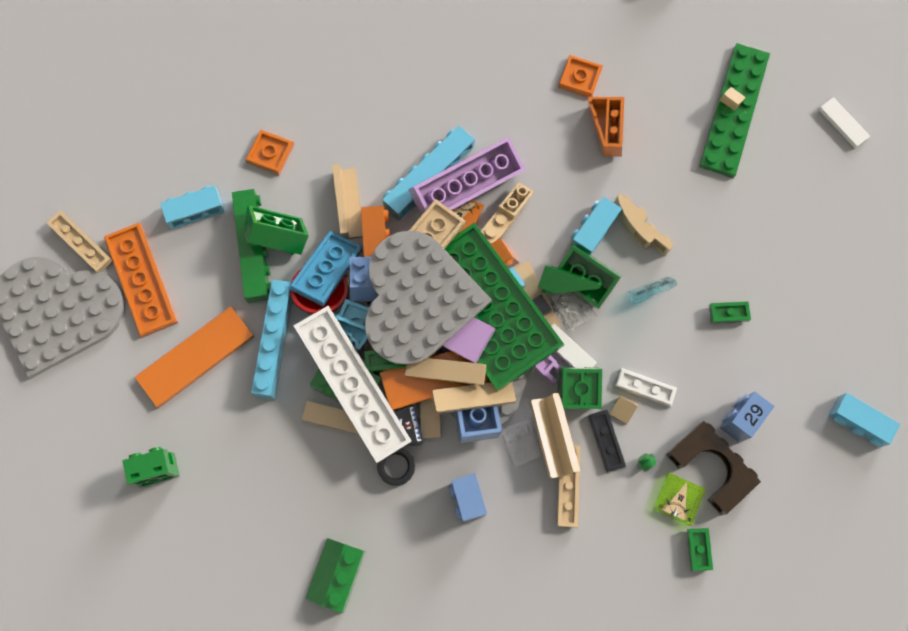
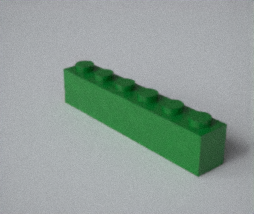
M254 189L232 192L244 298L248 304L267 301L271 288V282L268 281V276L271 275L270 266L266 264V258H268L267 247L260 245L252 246L246 242L244 236L248 205L262 206L261 197L256 194Z

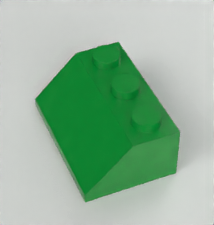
M251 205L247 207L244 236L247 243L252 246H264L270 250H282L291 255L302 254L309 236L302 218Z
M572 245L558 266L562 270L602 283L599 289L574 292L598 309L622 277L576 245Z
M327 538L305 599L331 610L344 613L366 551Z

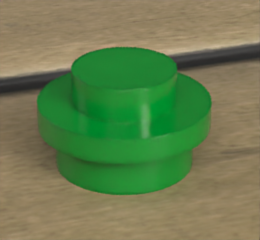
M643 454L638 458L637 467L644 472L648 471L656 464L655 456L653 454Z

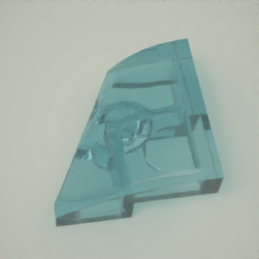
M665 277L629 290L628 294L634 305L649 300L656 294L673 289L678 284L675 279Z

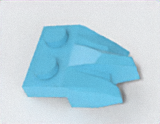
M345 299L339 315L335 317L350 342H355V347L360 350L368 341L365 321L369 308Z

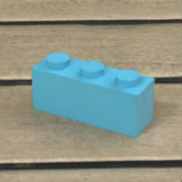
M215 185L203 187L196 192H187L183 196L169 198L165 202L160 203L166 223L171 229L225 212L220 194Z
M604 196L600 202L596 201L591 208L593 211L591 215L584 217L581 222L583 225L581 229H576L571 236L573 240L570 246L576 245L590 255L622 210L621 207Z
M848 393L838 396L828 415L837 424L849 427L854 434L864 436L869 439L871 444L877 447L890 445L900 426L898 422Z

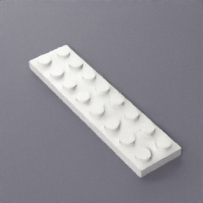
M329 306L294 325V328L375 462L382 461L411 443L410 437Z

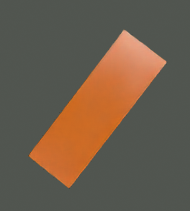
M140 222L104 236L140 337L143 338L177 324L176 315Z
M230 306L135 376V378L156 407L160 408L254 338V335Z
M452 351L429 357L431 359L473 363ZM406 368L380 372L386 396L393 411L432 399V390L476 385L406 377ZM486 373L484 383L490 381Z

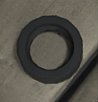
M404 448L391 454L403 456L408 463L407 472L402 477L392 478L387 475L384 469L387 458L377 463L379 476L389 485H404L414 474L415 463L413 456Z

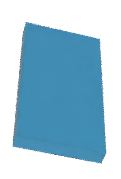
M329 231L289 286L290 290L323 307L350 269V257H358L363 247Z

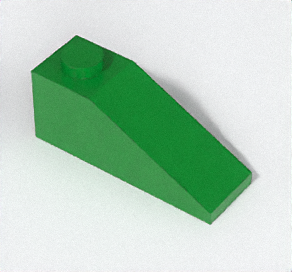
M545 265L538 287L542 289L541 292L553 295V293L599 289L602 283L551 265Z

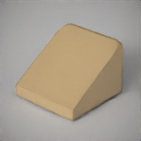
M731 87L725 92L720 101L735 111L746 97Z
M620 396L609 415L627 424L638 405Z

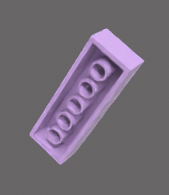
M507 137L408 189L421 215L435 199L450 210H453L525 171V168L510 138Z

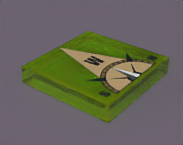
M668 472L653 510L691 527L706 489Z

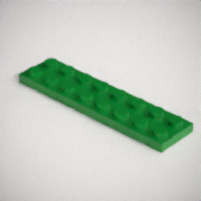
M736 43L700 161V168L732 178L736 176L770 53ZM731 87L746 97L735 111L720 101L725 92Z

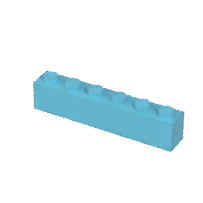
M460 126L455 130H450L446 138L442 142L439 141L430 154H425L421 162L417 166H413L405 178L398 180L394 189L388 190L384 194L382 199L383 206L400 220L416 205L408 189L459 163L474 148L475 139Z
M272 280L251 391L257 398L275 400L293 301L289 288L291 282Z

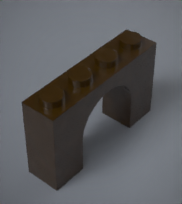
M703 421L665 455L678 469L684 468L701 452H711L720 457L726 467V480L707 501L720 515H726L761 481L757 478V473L743 463V458L729 448V443L715 433V428Z

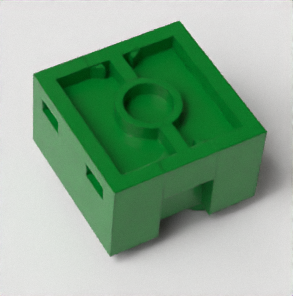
M558 367V393L560 394L563 409H602L601 368Z
M161 447L151 448L149 453L145 454L134 453L129 455L128 459L122 460L127 485L142 488L180 476L175 453L168 452L167 449Z

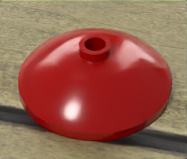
M301 269L294 275V277L292 278L291 283H292L293 280L296 278V276L299 274V272L301 271ZM344 276L323 307L291 290L290 294L295 305L306 313L313 315L327 306L334 312L344 304L348 296V282Z

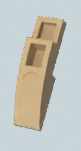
M520 182L513 188L500 204L497 212L481 230L490 244L499 238H503L532 197L534 191Z
M619 193L614 203L622 208L619 217L625 228L642 247L647 249L651 244L666 256L674 245L670 238L660 234L652 224L646 223L649 217L646 211L633 204L629 197Z

